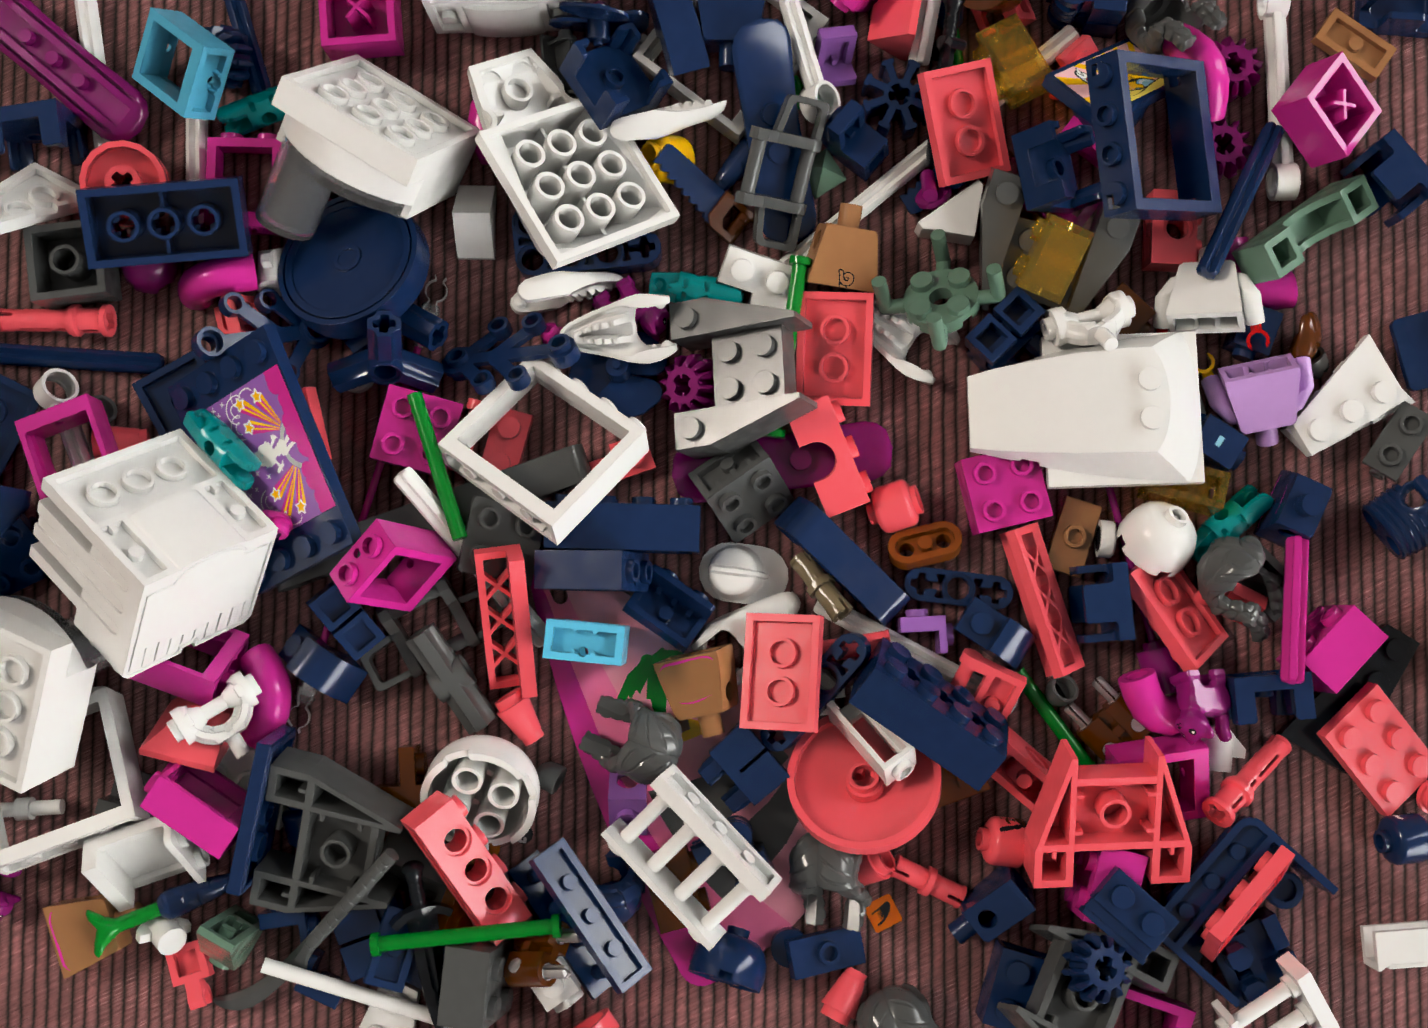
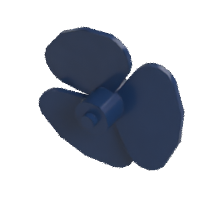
M563 1L559 3L560 10L582 18L549 19L548 24L557 29L587 32V38L594 46H603L604 43L610 42L617 27L631 21L640 34H642L649 27V14L642 10L622 11L610 7L603 1H595L593 3Z
M637 331L640 339L646 345L659 344V342L648 336L645 332ZM581 352L580 359L571 366L569 377L570 379L577 378L582 381L589 391L597 397L609 399L616 406L617 410L628 418L631 416L637 417L647 413L657 405L663 395L661 386L656 381L638 376H657L665 370L664 367L667 366L668 361L665 358L651 364H639Z

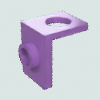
M610 772L608 789L609 826L619 818L628 825L647 806V785L638 783L635 787L623 788L617 782L624 775ZM648 827L640 835H647Z

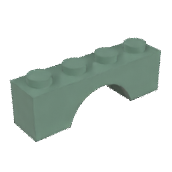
M1364 174L1330 183L1232 252L1241 273L1247 274L1254 284L1281 279L1305 261L1302 253L1307 248L1329 235L1356 225L1377 210L1379 205Z

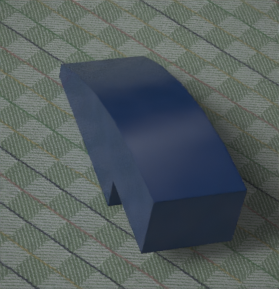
M648 0L656 36L660 38L669 76H677L710 67L692 0Z

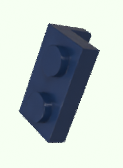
M654 564L653 578L651 583L648 584V592H634L622 611L684 654L716 607L704 593L692 590L679 581L674 572Z

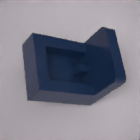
M266 909L258 914L260 930L298 925L300 943L321 922L319 912L283 913Z

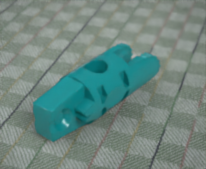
M273 86L218 108L216 117L222 124L226 123L224 131L245 135L282 121L285 113L271 105L278 86Z
M684 271L651 273L648 294L669 295L670 302L673 303L702 297L740 303L744 300V293L741 289L717 282V277L699 276Z
M208 410L188 411L183 424L199 448L239 489L243 491L251 489L255 480L250 472L259 470L262 464L259 458L225 422L211 414Z
M1251 484L1245 485L1201 524V527L1196 532L1197 543L1191 559L1199 563L1201 557L1207 552L1210 543L1214 542V539L1222 536L1240 537L1273 506L1274 499L1272 496L1263 492L1258 495L1256 487Z

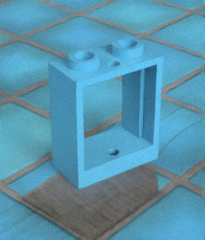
M150 7L132 78L183 118L215 120L235 50L185 13ZM178 39L192 48L181 88L168 79Z
M546 618L542 658L622 666L627 663L630 625Z

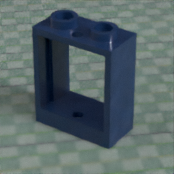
M535 550L534 589L648 592V584L651 583L653 578V566L651 561H649V554L624 550Z

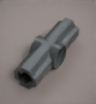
M434 622L425 625L406 639L405 643L427 673L426 678L431 689L441 702L448 703L469 735L482 730L497 717L494 708H492L486 696L477 686V679L471 667L460 654H455Z

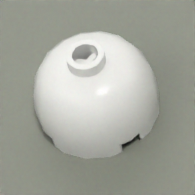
M1149 501L1139 505L1126 515L1117 529V539L1122 534L1125 545L1122 547L1124 554L1137 567L1155 576L1161 571L1169 573L1167 577H1173L1179 573L1192 558L1197 543L1195 527L1186 511L1179 506L1162 501Z

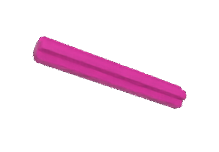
M1300 535L1287 537L1285 540L1280 679L1282 682L1291 685L1301 684L1305 680L1309 540L1302 538Z

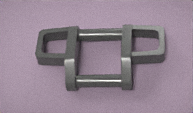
M788 94L783 101L773 129L751 125L749 137H752L741 189L736 190L734 202L755 206L752 238L760 246L793 252L796 249L802 218L805 216L807 204L804 201L816 152L821 150L823 142L821 139L830 109L827 102ZM796 103H803L817 108V116L811 138L783 132L792 107ZM767 141L801 148L790 200L755 192ZM765 208L792 213L786 241L779 242L763 237Z
M443 575L413 610L441 596L448 605L462 632L447 640L456 653L467 646L473 648L482 643L483 631H477L463 605L466 602L479 598L478 590L459 597L447 577ZM492 597V599H493L495 605L497 606L499 612H501L503 609H502L501 606L495 601V599ZM379 607L375 609L376 614L389 635L361 657V662L376 690L385 691L412 676L417 678L426 672L405 643L409 636L398 618L409 612ZM501 624L494 632L505 627V625ZM394 642L409 670L385 682L381 679L372 659L376 653Z

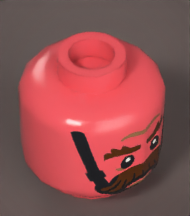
M992 816L985 822L984 827H979L975 838L976 849L981 850L983 859L989 865L1020 868L1023 866L1024 832L1027 824L1022 819Z

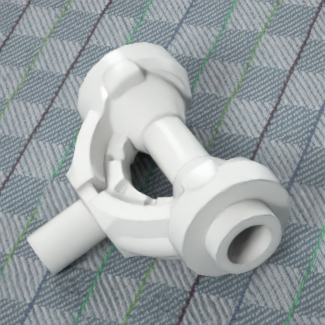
M1117 290L1106 295L1095 309L1080 313L1066 311L1062 306L1048 309L1045 312V318L1040 321V327L1046 341L1051 340L1054 346L1066 343L1081 346L1100 344L1106 351L1110 352L1118 346L1116 336L1121 329L1131 325L1132 318L1136 315V308L1130 295L1126 296L1122 290Z
M240 670L230 675L226 681L227 685L220 696L203 706L190 708L187 705L177 706L169 711L173 719L166 722L178 743L186 739L189 745L195 741L205 745H221L227 742L237 760L251 752L240 733L246 730L251 721L254 706L259 704L256 696L263 692L251 673L243 676ZM228 708H234L231 717L225 723L217 726L207 725L208 720Z

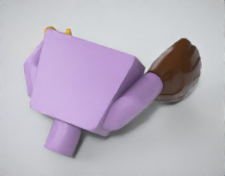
M1308 312L1301 317L1299 332L1293 338L1288 354L1217 368L1218 375H1214L1215 358L1212 354L1207 353V357L1211 362L1210 367L1205 370L1198 368V375L1203 377L1201 385L1210 407L1227 424H1237L1242 434L1255 433L1256 444L1260 447H1270L1278 444V428L1296 423L1297 412L1304 408L1314 389L1311 360L1320 347L1322 339L1321 325L1317 315L1314 312Z

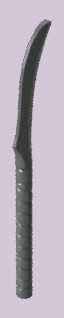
M387 848L283 962L307 969L308 961L316 948L319 947L356 904L362 900L391 866L394 865L399 859L398 853L392 848ZM267 975L259 982L245 989L218 995L213 999V1002L217 1006L229 1010L239 1011L251 1008L265 1000L286 980Z

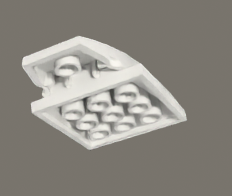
M532 48L468 67L467 75L472 97L483 129L478 132L475 142L510 198L535 248L546 258L552 270L671 225L680 217L679 212L634 140L619 141L613 138L610 133V127L599 130L580 100L570 97L565 92L562 81Z
M1196 331L1118 334L1116 336L1118 346L1110 352L1106 351L1100 344L1081 346L1066 343L1054 346L1051 340L1046 341L1044 337H1041L1039 341V357L967 376L970 452L1007 460L1020 461L1023 459L1038 462L1040 467L1046 468L1047 489L1203 484L1205 482Z

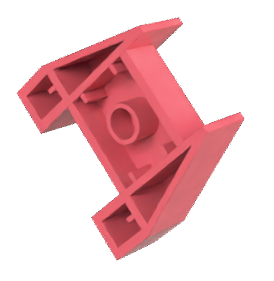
M1145 736L1143 763L1078 765L1079 759L1068 740L1061 739L1024 832L1023 866L1033 888L1073 887L1074 852L1138 849L1139 852L1149 857L1145 875L1151 884L1190 882L1192 844L1165 756L1152 737Z

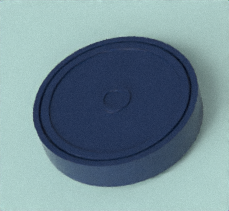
M366 192L344 195L318 207L311 224L307 228H296L292 232L284 246L279 261V289L287 306L313 331L334 339L367 336V318L375 315L377 311H391L393 315L399 318L416 300L427 278L430 252L427 239L412 217L405 219L400 216L404 208L400 203L385 200Z

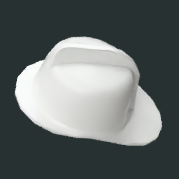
M734 542L720 543L707 551L702 557L699 566V577L705 591L713 598L725 602L751 604L768 596L784 592L789 580L788 568L783 558L774 550L758 545Z

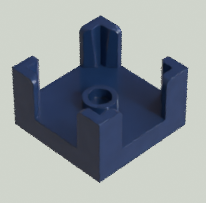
M632 21L617 27L610 42L594 50L586 51L590 42L588 38L574 42L559 68V71L599 130L610 127L612 122L618 118L657 108L673 84V80L664 68L660 69L653 81L650 82L633 58L632 53L641 40V34Z
M56 98L0 107V155L5 153V140L7 142L9 164L12 172L17 173L35 162L33 144L42 143L47 147L59 146L60 148H66L69 146L70 160L74 166L82 165L89 155L85 123Z
M1048 120L1011 136L1027 211L1070 214L1102 202L1100 182L1078 190L1070 155L1095 144L1092 125H1078L1056 135L1055 129L1060 127L1059 121Z
M1280 669L1226 674L1225 685L1232 702L1229 710V720L1232 719L1233 724L1248 725L1257 723L1255 699L1257 697H1269L1270 713L1272 715H1295L1299 720L1316 719L1311 671H1305L1304 682L1295 685L1281 681Z

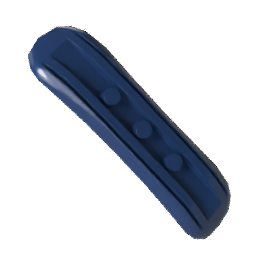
M759 18L742 25L733 39V69L742 111L748 154L752 137H749L751 125L773 129L785 97L788 94L796 95L791 39L787 27L778 19ZM796 103L792 107L783 132L802 136ZM767 141L755 192L790 200L801 148ZM810 180L804 201L807 204L805 216L802 218L798 242L812 234L816 226L817 214ZM765 208L763 227L765 236L770 240L786 241L792 213Z

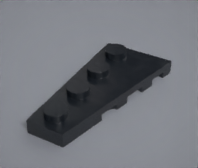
M1381 624L1379 628L1389 638L1337 694L1318 692L1314 696L1316 719L1299 720L1295 716L1275 734L1284 736L1290 743L1339 772L1347 773L1316 733L1368 681L1378 684L1387 697L1390 698L1420 643L1388 624Z

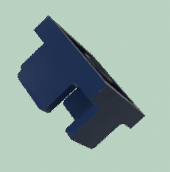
M1355 0L1354 20L1378 35L1427 38L1428 0Z
M1395 128L1363 150L1347 166L1339 171L1343 177L1353 172L1359 166L1364 171L1367 182L1379 205V208L1366 218L1373 216L1388 202L1395 206L1397 211L1383 222L1388 228L1403 220L1428 199V166Z
M1116 562L1069 567L1070 575L1095 573L1096 580L1094 584L1069 586L1067 588L1071 623H1100L1101 633L1076 635L1077 642L1093 643L1136 639L1128 563Z

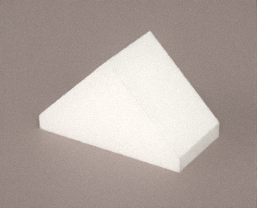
M978 179L921 219L916 225L915 234L920 238L931 239L930 234L932 231L942 229L945 231L947 242L970 246L976 233L983 184Z
M459 185L452 210L458 260H495L496 186Z

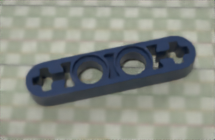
M848 633L841 635L822 655V669L825 667L832 669L836 674L837 681L832 689L820 686L819 716L827 708L826 704L838 696L869 660L872 650L871 645L862 634ZM846 643H858L859 646L856 649V652L860 655L858 658H848L842 665L832 660L833 656L835 660H840L847 654L848 648L845 646ZM761 730L760 736L765 747L771 751L778 752L792 747L805 732L784 731L783 736L786 740L782 739L779 741H775L773 738L776 731Z

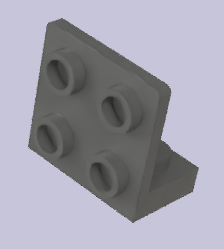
M757 440L731 454L714 456L688 474L734 543L740 542L781 514L795 500L771 458Z
M473 496L465 527L468 537L462 541L457 570L476 575L474 549L520 544L525 563L526 583L531 586L534 576L535 550L540 549L543 535L494 499ZM506 558L483 560L484 571L497 579L507 567Z

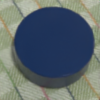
M1287 870L1282 880L1267 896L1266 900L1281 909L1295 907L1301 901L1304 893L1301 879L1296 874Z
M784 927L778 930L772 937V956L783 967L789 968L784 940L804 935L799 929Z

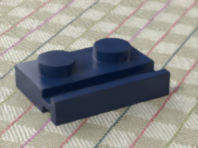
M1116 866L1092 892L1090 899L1084 906L1081 905L1078 909L1103 932L1112 936L1118 945L1125 947V951L1141 965L1146 962L1147 956L1159 947L1180 922Z

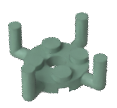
M936 229L930 234L936 260L935 271H921L914 274L910 279V285L906 289L903 298L891 299L887 280L884 276L874 277L871 284L878 310L881 314L905 313L911 325L914 323L920 327L921 332L930 334L933 348L936 351H943L948 344V333L961 329L963 322L971 315L973 319L978 314L980 305L1000 303L1006 297L1002 268L998 263H992L986 267L989 289L978 290L977 283L970 276V272L966 268L958 267L951 269V258L945 231ZM939 299H948L945 304H934Z

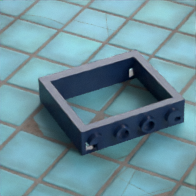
M1120 49L1085 61L1104 217L1193 221L1222 213L1204 61ZM1128 74L1164 79L1178 199L1143 197ZM1177 77H1180L1181 85H1178ZM1112 197H1114V205L1120 206V208L1113 209Z

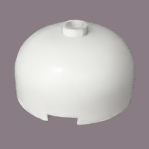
M471 735L451 742L436 755L428 768L420 791V803L437 790L449 797L457 796L469 812L464 816L471 826L473 824L478 826L487 837L489 842L485 847L489 850V843L497 846L511 841L514 844L529 831L533 824L540 799V782L532 761L518 746L496 736ZM455 829L447 833L445 840L450 842L453 839Z

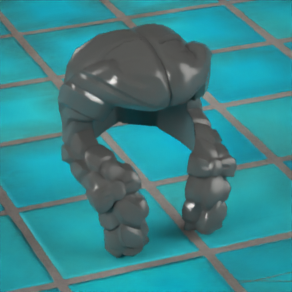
M1128 0L1124 22L1128 38L1143 53L1160 55L1163 53L1164 39L1172 42L1181 52L1192 47L1196 41V36L1192 35L1189 28L1184 27V23L1200 29L1205 24L1212 30L1219 31L1227 25V17H1225L1223 11H1220L1219 6H1216V0H1198L1193 2L1191 7L1187 0Z
M1251 535L1242 538L1222 536L1210 543L1207 552L1197 564L1196 575L1199 592L1202 599L1210 607L1212 614L1222 615L1228 620L1242 622L1245 627L1249 628L1252 641L1262 642L1270 636L1271 631L1268 626L1269 619L1267 614L1261 611V606L1251 601L1245 603L1242 600H1231L1225 596V593L1233 591L1237 583L1242 580L1260 582L1267 588L1271 611L1274 616L1277 613H1282L1283 609L1282 577L1263 568L1265 551L1257 537Z
M600 696L596 713H600L604 718L611 717L615 720L631 723L628 741L620 749L618 746L612 745L609 740L592 734L591 731H587L579 744V749L592 755V758L598 760L599 764L604 769H607L608 772L627 776L635 782L644 785L651 784L673 763L677 766L683 749L682 726L673 715L667 712L652 711L648 707L643 706L640 701L632 698L623 700L622 698L614 699L611 696Z
M806 833L798 840L789 854V888L804 899L806 924L814 926L824 924L823 920L826 918V911L824 909L825 900L822 895H824L825 889L837 892L847 898L844 905L845 912L842 927L849 931L860 932L864 924L866 907H869L873 901L872 896L864 889L865 886L858 879L863 855L849 854L832 849L819 842L809 833Z
M907 983L889 985L882 990L875 991L866 1001L859 1005L857 1010V1028H941L934 1022L925 996L915 986Z

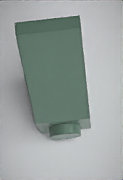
M235 904L201 924L196 931L200 951L209 956L210 963L220 969H231L234 971L246 962L264 930H260L259 918Z

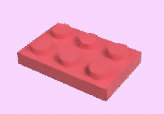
M991 58L917 74L939 188L987 177L991 167L1006 172L1011 171Z
M803 292L800 315L812 323L813 329L797 331V392L804 394L812 400L828 395L831 402L838 400L840 406H871L874 293Z
M1135 565L1129 571L1131 599L1136 602L1147 618L1150 627L1161 638L1169 650L1172 659L1179 664L1183 672L1198 670L1224 643L1229 635L1216 616L1211 613L1209 606L1201 605L1193 599L1194 594L1198 590L1183 569L1175 576L1167 577L1169 573L1161 571L1155 576Z
M746 613L739 728L818 733L824 616Z
M1368 681L1316 733L1381 815H1392L1428 779V748L1376 683Z
M1281 845L1274 855L1268 850L1263 854L1254 866V871L1248 878L1249 882L1243 879L1230 894V900L1224 906L1226 912L1218 908L1205 924L1206 928L1200 935L1205 940L1199 951L1211 962L1216 959L1282 880L1295 857L1293 852L1284 845Z

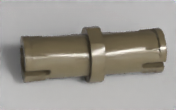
M800 552L790 561V566L808 587L806 591L809 596L818 600L832 622H837L847 617L853 607L834 585L836 582L834 577L829 573L826 574L820 565L806 552Z

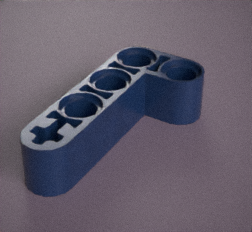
M516 211L512 217L515 261L525 279L553 271H605L616 274L647 272L654 270L662 260L660 240L654 233L650 232L611 247L618 251L617 258L612 262L605 263L600 261L598 258L600 252L580 259L579 263L575 266H562L552 270L546 258L535 248L529 235L521 231L523 224ZM647 244L651 250L649 251V257L642 258L640 253L641 245ZM623 246H628L630 260L626 261ZM539 255L544 258L543 264L539 269L532 271L525 268V263L529 257Z
M798 496L774 521V525L787 538L802 548L827 573L834 577L835 581L884 627L911 600L863 550L811 501Z

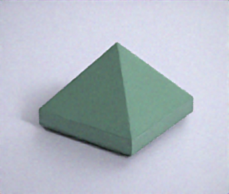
M827 148L815 155L810 176L811 190L816 200L847 179Z

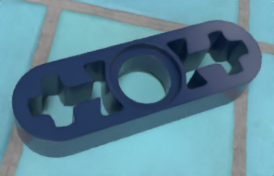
M920 567L909 570L902 582L904 592L916 601L967 607L976 592L974 579L980 580L978 588H992L994 582L998 583V589L1004 591V597L997 598L996 604L991 603L992 599L990 596L977 595L978 599L995 610L1005 608L1013 598V588L1010 582L1001 576ZM919 573L924 574L925 581L938 582L937 574L943 575L939 587L941 598L935 597L937 589H923L922 595L917 594V589L910 586L911 580L917 579ZM955 577L963 579L968 586L966 596L959 600L953 599L947 591L949 581Z

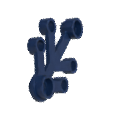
M265 288L256 294L254 305L257 310L247 304L243 296L237 292H229L219 300L218 306L220 312L226 317L233 318L238 316L257 329L262 325L275 324L260 313L267 314L274 311L291 325L279 327L275 324L282 344L297 341L289 356L297 380L300 377V368L309 352L323 348L330 341V337L323 336L315 332V337H313L307 329L308 326L287 306L285 301L280 298L278 292L272 288ZM263 296L270 298L272 306L264 303ZM228 299L236 303L237 310H233L228 306ZM206 326L194 334L191 340V347L195 355L200 359L214 360L227 348L253 331L224 334L216 327ZM201 340L207 341L210 344L211 351L203 348Z
M531 312L523 317L521 321L523 328L514 335H512L513 328L506 317L494 318L487 326L489 333L470 347L451 349L446 354L442 364L444 366V373L455 381L468 380L478 395H486L495 389L497 383L489 370H479L478 367L491 366L505 378L511 390L521 391L529 386L531 377L524 366H514L512 363L550 358L554 367L565 369L573 366L580 359L581 352L575 340L566 334L553 336L548 344L520 347L531 338L541 335L547 328L541 313ZM498 341H504L492 351H487Z

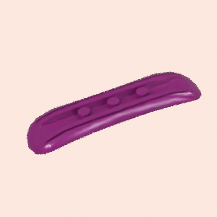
M0 0V51L40 82L101 138L108 141H129L142 131L149 116L147 101L140 91L77 43L30 0Z
M867 421L840 425L844 436L852 435L860 456L853 459L858 471L866 470L870 481L883 476L891 467L893 449L886 429L877 423ZM793 433L786 434L785 439L764 436L757 440L771 458L788 489L815 487L813 482L826 477L834 468V453L828 445L822 442H813L799 448ZM680 452L676 453L673 457L672 477L678 494L684 498H693V501L696 503L707 502L688 474L712 457L694 459Z

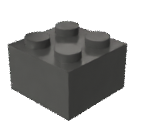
M80 220L23 228L31 302L46 309L67 308L71 304H81L83 306L122 300L119 267L88 269Z
M505 939L498 946H495L490 941L445 946L437 1016L438 1026L450 1028H488L504 1016L506 1012H509L514 993L513 989L509 988L505 981L504 966L510 951H517L513 949L514 939Z

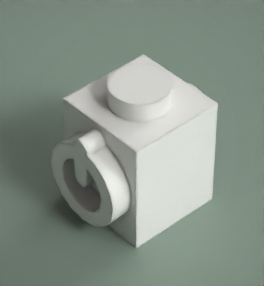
M557 956L556 961L558 963L568 965L563 956ZM573 971L570 974V978L556 979L551 987H531L546 1012L554 1008L556 1013H560L571 1007L584 995L581 983Z

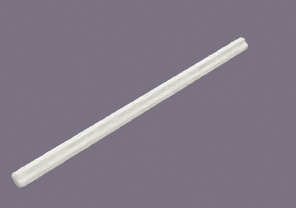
M1066 25L995 83L999 106L1003 105L1056 61L1055 58L1080 37L1073 26ZM928 139L849 203L863 206L861 220L927 167L926 152ZM839 212L825 223L837 224ZM815 231L799 243L793 252H788L779 261L789 264L791 255L807 257Z

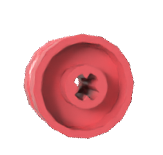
M119 140L105 142L90 152L82 163L79 184L80 189L122 185L123 181L127 179L132 180L129 182L131 184L171 181V178L162 161L140 144ZM128 216L124 220L119 221L120 226L135 228L134 222L132 220L129 221Z

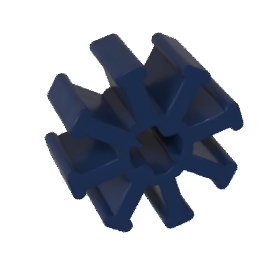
M890 58L881 63L878 77L882 78L883 82L873 78L871 73L867 75L864 81L861 96L872 98L869 101L867 99L863 100L865 122H867L869 118L883 114L884 118L878 122L876 131L885 138L888 136L892 120L897 121L902 133L901 140L905 141L913 137L917 128V123L913 122L912 118L921 121L923 126L927 125L919 84L913 86L911 84V81L917 77L920 63L910 59L903 79H898L893 66L894 59ZM892 95H896L898 100L904 99L903 105H899L897 100L891 101Z

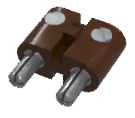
M1099 676L1096 679L1112 695L1111 697L1095 680L1092 682V686L1107 700L1102 705L1103 708L1088 717L1074 702L1070 703L1069 706L1083 721L1068 706L1065 707L1064 711L1079 726L1076 731L1078 737L1103 761L1106 760L1105 745L1142 740L1151 731H1148L1133 718L1122 697L1121 691L1116 692L1102 676Z
M561 921L562 938L553 939L552 935L515 938L514 943L519 947V950L510 951L504 966L506 983L511 987H551L556 979L570 978L572 973L571 967L569 965H561L556 959L557 956L566 955L570 943L582 942L574 929H570L566 922Z

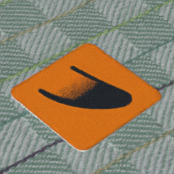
M890 894L872 901L871 905L866 907V914L876 933L902 921V916Z

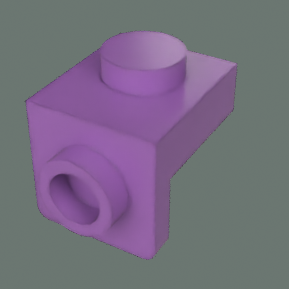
M854 25L819 28L814 49L824 80L829 81L835 87L854 85L856 83L857 76L851 64L858 37Z
M928 609L905 610V617L896 618L897 633L934 632L935 652L937 654L948 653V646H953L952 623H946V615L928 616Z

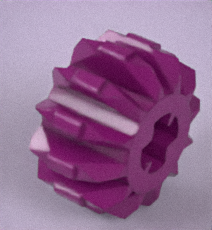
M1231 35L1225 37L1221 43L1214 41L1225 58L1229 73L1228 102L1234 101L1237 95L1246 97L1251 92V86H1255L1261 77L1257 71L1262 68L1263 61L1253 59L1258 47L1251 48L1248 51L1245 48L1246 38L1240 39L1235 45Z
M1226 117L1215 123L1211 122L1218 181L1223 175L1227 179L1237 175V169L1242 170L1247 162L1245 156L1249 155L1252 151L1253 146L1243 143L1249 137L1250 132L1239 133L1237 131L1240 120L1234 121L1230 126L1227 124ZM1218 145L1222 147L1220 153L1216 151Z
M691 353L687 356L680 355L674 357V365L664 367L668 378L659 382L666 386L667 390L661 397L665 400H670L669 410L685 412L715 406L713 361L711 359H704V356H701V354Z

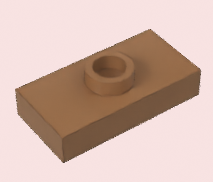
M1337 8L1330 12L1310 41V43L1330 56L1343 51L1357 74L1370 83L1378 78L1397 50V48Z
M1067 495L1063 497L1047 548L1054 571L1074 578H1081L1082 574L1070 575L1069 567L1085 565L1102 511L1101 506Z

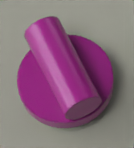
M930 169L922 171L920 174L922 189L917 193L915 201L921 209L936 210L948 201L952 188L951 186L939 188L934 171Z

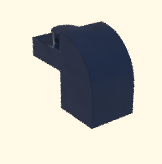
M852 98L845 107L840 106L832 113L825 125L821 141H823L822 143L838 161L866 182L889 155L888 139L865 123L864 107Z
M977 597L971 599L953 627L955 631L980 646V650L1011 670L1017 669L1036 640V637L1022 625L1011 618H1007Z
M301 624L298 625L292 636L288 638L285 646L279 653V656L287 663L286 668L296 677L323 694L345 704L349 702L368 674L352 657L328 646L311 629Z

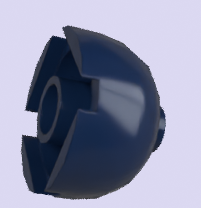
M728 925L727 932L710 951L701 943L696 944L690 958L688 971L717 983L719 981L729 984L733 988L759 994L765 981L767 964L761 947L748 939L750 931Z

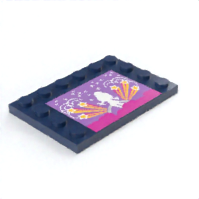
M275 324L260 326L227 348L216 359L207 361L167 388L186 435L197 445L183 424L188 411L206 409L225 422L262 462L259 470L250 472L255 480L251 489H248V491L244 490L243 492L261 511L273 510L284 512L292 519L293 529L289 532V536L286 539L278 540L280 534L276 535L258 595L351 548L362 536Z

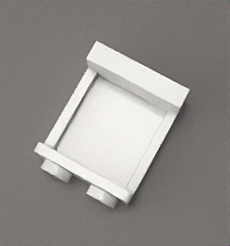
M151 817L83 841L81 873L119 912L134 908L135 889L185 871L198 884L206 882V866L210 865L209 853L156 817Z

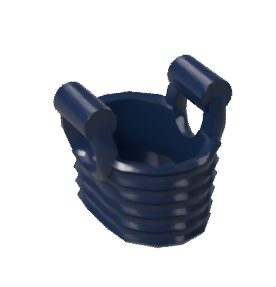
M1419 475L1402 486L1393 484L1391 488H1387L1385 492H1381L1379 496H1375L1373 500H1369L1366 505L1363 504L1362 506L1363 516L1373 533L1397 558L1405 559L1407 556L1411 557L1412 554H1417L1420 550H1425L1428 547V478L1425 475ZM1414 489L1426 501L1418 507H1411L1405 503L1407 494Z

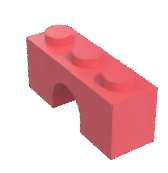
M826 395L814 400L817 402L815 410L789 424L799 448L813 442H822L828 445L834 453L835 464L833 470L826 477L813 482L825 514L831 518L871 502L867 493L874 490L866 470L859 472L853 458L860 455L852 435L845 437L839 423L846 420L838 400L831 402L829 396Z

